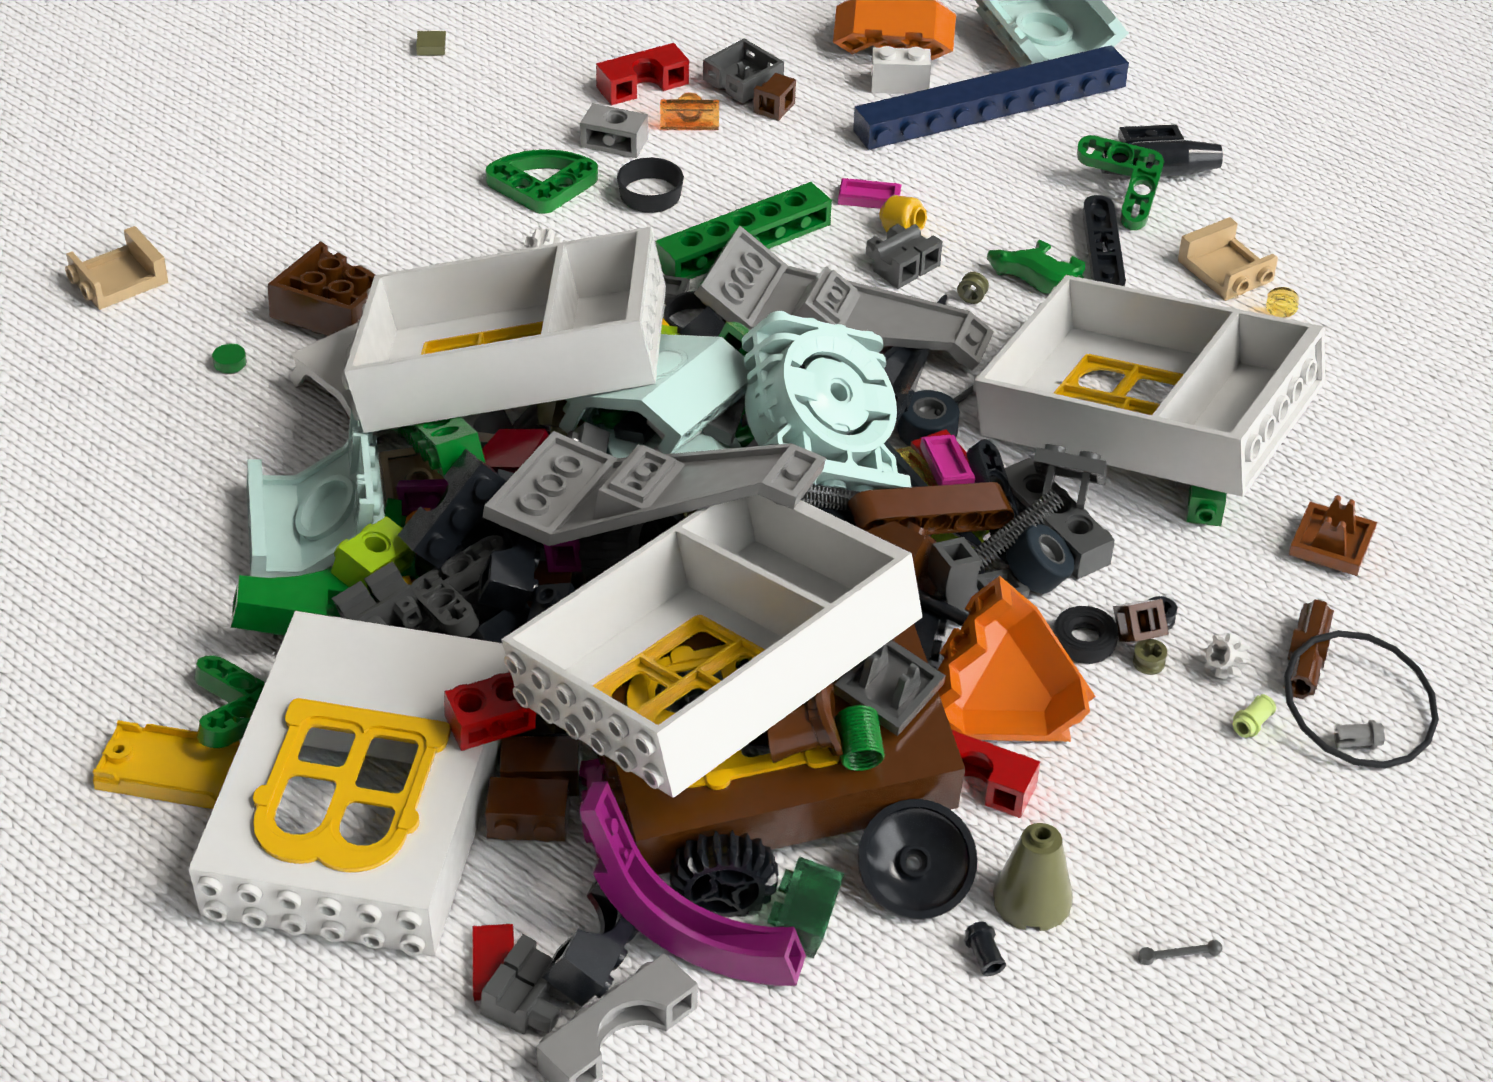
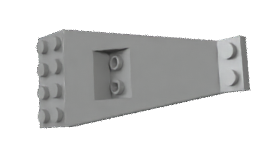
M741 226L731 235L694 292L704 305L716 311L726 322L742 323L749 330L765 319L768 314L775 311H784L789 315L802 318H814L824 323L841 324L846 326V328L872 331L876 335L881 336L883 346L948 351L956 362L965 365L971 371L980 364L994 333L990 327L968 310L848 281L834 269L831 270L827 266L820 273L788 266Z
M553 431L484 505L483 517L535 541L551 546L754 495H760L778 505L794 509L823 471L826 457L788 443L663 454L638 444L627 458H616Z

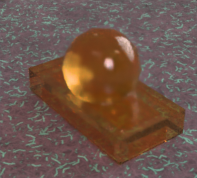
M691 92L683 93L678 99H660V130H719V100H702L699 95Z

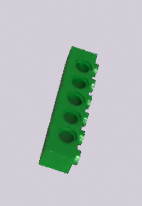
M808 182L655 241L662 273L667 276L690 280L706 274L739 226L744 228L768 249L831 225L832 200L815 184Z
M462 417L393 428V430H398L401 438L405 437L408 446H413L416 454L420 453L424 462L428 461L431 470H437L442 477H444L465 449L485 462L477 431Z

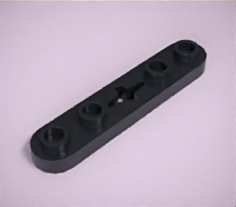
M1103 195L1089 196L1084 200L1082 214L1091 279L1125 286L1126 277L1114 203L1110 198ZM1101 243H1104L1107 252H1103V247Z

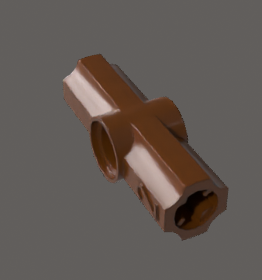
M1314 599L1310 603L1303 604L1297 625L1298 628L1294 629L1287 657L1288 661H1290L1292 653L1311 637L1329 633L1334 610L1330 609L1327 602ZM1331 639L1315 643L1298 657L1291 675L1293 697L1304 699L1315 694L1321 674L1320 669L1324 668Z

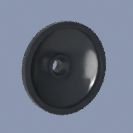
M924 799L902 800L887 806L876 814L862 834L857 856L861 880L874 901L894 915L914 920L935 918L956 907L970 891L976 877L978 863L973 836L962 819L949 808L934 801ZM907 858H917L920 863L919 869H910L907 866Z

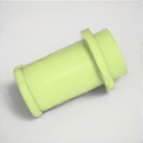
M1265 694L1257 695L1245 710H1239L1235 713L1232 723L1234 731L1244 738L1258 735L1261 725L1276 712L1275 702Z

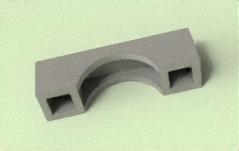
M665 953L652 962L644 963L636 971L635 975L621 985L618 984L611 987L604 997L589 1008L579 1010L570 1022L557 1031L549 1032L541 1039L536 1046L537 1071L548 1082H599L603 1079L602 1053L600 1049L604 1042L615 1032L629 1026L647 1025L668 1031L697 1009L698 983Z

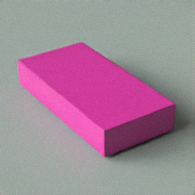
M842 178L838 205L881 209L889 197L893 195L901 196L902 184Z
M954 435L921 437V451L938 486L975 483V476Z

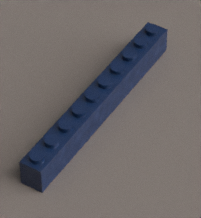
M1110 45L855 106L853 132L865 147L871 150L1126 87L1129 62Z

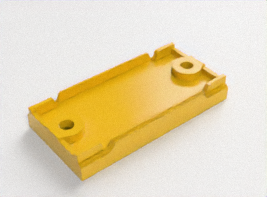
M118 720L117 727L108 741L96 769H93L94 789L213 809L240 742L237 741L224 748H210L198 741L197 731L155 724H146L143 728L138 723Z

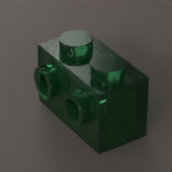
M799 856L793 870L785 868L777 891L784 895L781 902L774 900L766 923L773 927H795L806 956L814 959L824 939L844 873Z

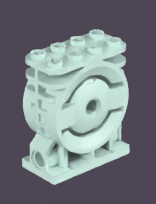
M775 311L768 314L765 319L743 336L742 348L748 352L744 357V365L747 370H750L747 374L748 386L745 394V411L749 427L759 446L792 443L826 457L824 469L813 483L815 485L860 492L911 487L910 475L897 472L896 458L883 444L890 437L894 429L897 406L893 387L884 370L886 367L885 356L879 353L883 349V339L881 336L876 335L872 331H860L846 328V326L841 324L833 325L817 321L814 318L789 315L784 311ZM802 364L805 365V368H804V369L799 368V367H800Z

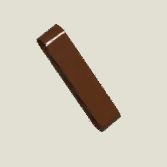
M997 482L867 490L855 494L847 504L856 527L864 531L893 521L903 526H906L908 522L914 523L926 530V535L1000 529L1014 518V511L1000 484Z

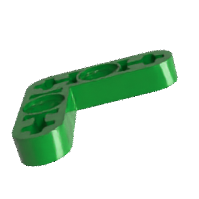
M1095 135L1084 136L1078 142V161L1089 167L1131 177L1122 205L1120 221L1129 230L1142 229L1148 221L1164 165L1163 156L1152 149ZM1089 147L1095 149L1092 154L1086 153ZM1104 150L1107 151L1106 158H1102ZM1123 153L1128 157V160L1124 163H1118L1112 159V155ZM1134 157L1138 158L1136 166L1133 165ZM1148 162H1152V163H1153V166H1152L1151 169H1150V168H1146V165H1147ZM1145 185L1150 189V193L1146 195L1137 194L1134 191V187ZM1134 205H1140L1137 218H1132L1131 214L1133 213Z
M218 656L201 657L196 663L195 682L225 700L228 704L200 718L197 739L204 746L224 748L243 738L265 682L224 658Z

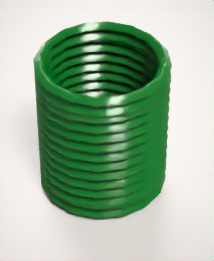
M850 706L841 710L835 716L836 728L843 755L840 756L841 763L850 770L862 771L872 769L878 766L885 757L878 713L870 706Z

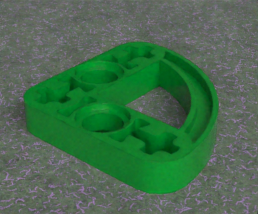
M540 149L522 151L499 158L486 166L485 169L486 183L490 188L539 214L555 211L598 181V164L594 160L580 154L561 150ZM533 169L560 170L543 182L524 172ZM560 185H569L568 187H559Z

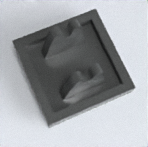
M1045 444L1044 449L1036 447L1033 460L1036 472L1046 474L1042 496L1053 488L1055 476L1079 480L1081 485L1076 506L1077 508L1084 509L1089 483L1105 485L1107 462L1100 460V454L1089 451H1080L1079 456L1065 453L1066 448L1053 444Z
M890 640L846 672L835 684L834 694L852 706L866 705L874 708L878 713L879 724L898 736L944 685L946 675L895 641Z

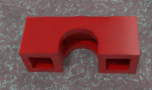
M670 43L596 63V88L612 106L637 99V84L654 83L663 91L688 85L689 59L675 43Z
M952 730L965 766L964 777H976L987 784L984 806L1021 818L1037 787L1041 761Z

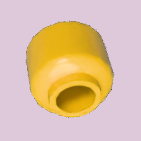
M893 195L881 207L879 218L886 232L896 224L901 225L905 229L916 224L922 230L926 224L927 212L919 199Z

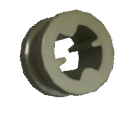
M978 272L966 273L957 286L960 298L970 304L981 302L989 290L988 280ZM973 285L976 289L972 290L970 287Z
M1156 639L1138 641L1135 645L1132 663L1143 674H1158L1165 668L1168 650L1162 642Z

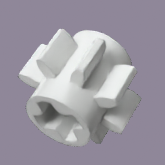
M1227 633L1225 639L1221 636L1213 635V642L1208 648H1203L1208 661L1204 665L1205 668L1216 669L1215 676L1218 678L1227 679L1229 674L1241 677V670L1246 664H1251L1246 651L1250 647L1249 644L1238 643L1239 637L1235 634Z

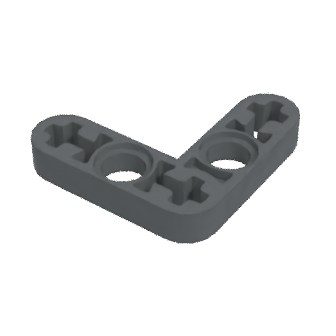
M491 535L479 540L446 560L440 569L435 567L412 583L411 587L421 610L446 635L467 637L478 628L479 621L472 606L459 592L479 580L480 573L492 551L508 549L503 537Z

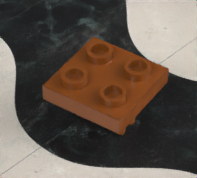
M1336 495L1329 507L1309 502L1291 543L1289 555L1357 576L1378 522L1356 516L1355 501L1353 499H1350L1347 505L1341 504V496Z

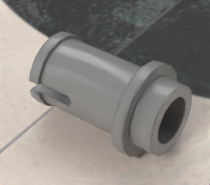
M1374 719L1368 720L1367 724H1335L1334 730L1338 731V733H1334L1336 748L1369 746L1371 750H1375L1377 746L1384 745L1385 732L1383 724L1376 723Z

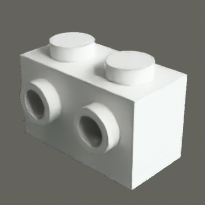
M873 47L871 93L909 94L929 89L931 75L930 49L920 47Z

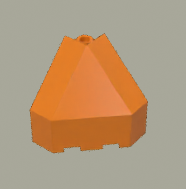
M846 0L836 6L833 43L852 55L870 46L877 48L891 46L893 48L920 47L930 49L931 60L953 52L956 14L940 0Z
M998 576L971 597L965 608L969 615L962 628H954L939 653L944 659L938 671L946 676L944 685L938 690L950 727L952 730L979 740L1071 742L1069 728L1080 723L1090 713L1088 702L1096 696L1038 608L1001 576Z

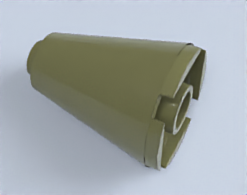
M1034 823L1023 830L994 884L993 896L996 911L1004 921L1018 929L1026 930V926L1040 927L1039 931H1047L1059 926L1070 915L1073 904V892L1062 836L1055 827L1046 823Z

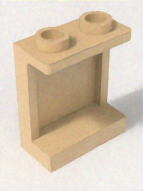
M1231 217L1183 235L1178 255L1179 263L1225 301L1274 281L1278 257L1274 254L1260 259L1235 238L1238 223Z
M136 226L124 230L125 246L82 262L73 251L66 253L68 266H65V272L69 281L72 284L76 283L80 287L83 297L87 301L91 300L99 310L169 283L164 256Z

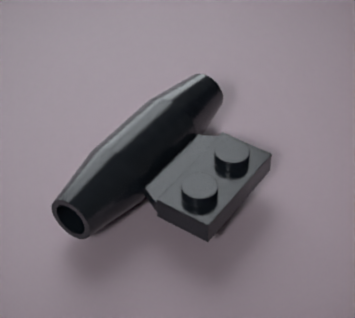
M1177 124L1119 127L1118 139L1120 142L1152 149L1163 156L1164 165L1161 177L1186 176L1218 169L1222 166L1223 151L1220 144L1184 140ZM1104 150V154H1103L1102 158H1106V156H1107V151H1106V150ZM1123 153L1112 155V159L1118 163H1124L1128 160V157ZM1134 157L1133 165L1136 166L1138 158ZM1148 162L1147 165H1146V168H1150V169H1151L1152 166H1153V163H1152V162ZM1101 170L1103 174L1126 176L1114 172Z

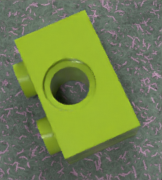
M386 516L375 524H368L358 535L350 540H343L336 547L331 573L348 587L361 581L368 589L364 578L391 562L395 564L401 574L411 567L415 552L398 536L403 528Z

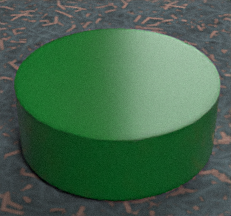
M238 344L221 345L212 353L214 367L219 372L226 374L236 373L246 366L245 349Z

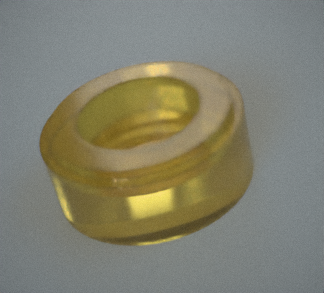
M1277 287L1267 294L1266 309L1270 314L1284 318L1290 317L1297 312L1299 296L1294 290L1287 287Z

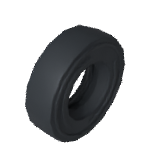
M1076 606L1066 609L1059 614L1053 626V632L1071 660L1077 663L1093 664L1102 662L1112 655L1118 643V626L1113 617L1105 611L1092 606ZM1078 628H1088L1097 632L1099 638L1094 641H1082L1072 635V631Z

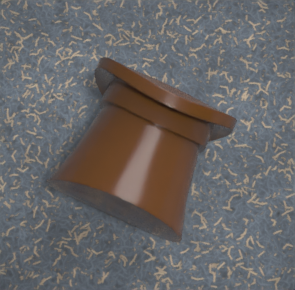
M833 682L768 729L769 748L773 764L792 755L817 747L820 749L828 748L833 756L843 755L841 740L835 723Z

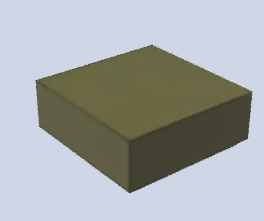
M417 31V55H445L446 31Z

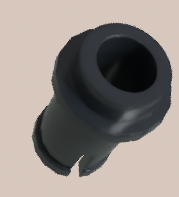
M983 921L975 922L968 926L965 930L964 942L968 948H972L980 965L981 973L984 976H993L1002 972L1006 967V962L1002 958L994 940L996 936L994 928L988 926Z

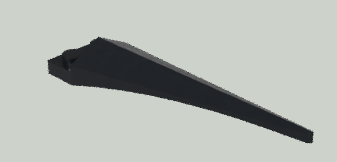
M943 295L937 303L947 305L948 296ZM892 347L883 354L886 360L884 370L891 382L896 399L897 417L895 424L898 423L902 414L908 411L930 349Z

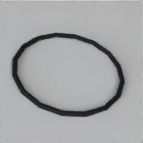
M1337 630L1311 637L1292 653L1283 677L1286 704L1301 731L1324 752L1352 765L1385 769L1411 762L1431 744L1439 721L1435 692L1421 668L1398 647L1367 633ZM1337 637L1367 640L1393 652L1416 673L1428 694L1432 719L1425 740L1408 755L1387 761L1354 758L1328 746L1306 726L1293 702L1291 675L1298 657L1315 643Z

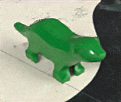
M1040 239L1037 241L1036 248L1017 251L998 249L990 250L987 253V260L997 275L1002 276L1006 273L1017 276L1040 292L1048 294L1066 275L1084 278L1082 274L1086 266L1084 261L1074 256L1070 258L1068 263L1057 261L1053 257L1046 255V252L1051 249V245Z

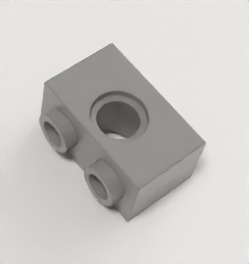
M592 103L580 122L581 147L637 158L648 140V114Z

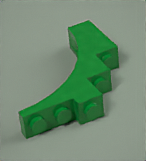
M388 498L384 509L385 517L387 516L401 528H404L407 516L402 515V500ZM416 553L411 567L402 572L401 576L409 575L411 580L419 578L415 569ZM332 567L318 572L290 577L266 578L239 575L232 601L231 628L285 636L295 611L340 617L332 598L350 587L331 573Z

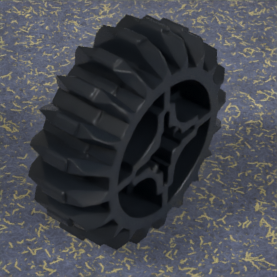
M731 830L728 834H719L715 831L714 835L709 837L700 834L698 841L686 840L685 848L676 850V856L671 859L670 887L694 904L720 916L733 917L742 915L746 917L750 910L761 911L762 904L770 903L772 894L777 892L778 863L771 852V847L763 846L761 838L751 840L748 833L737 836Z

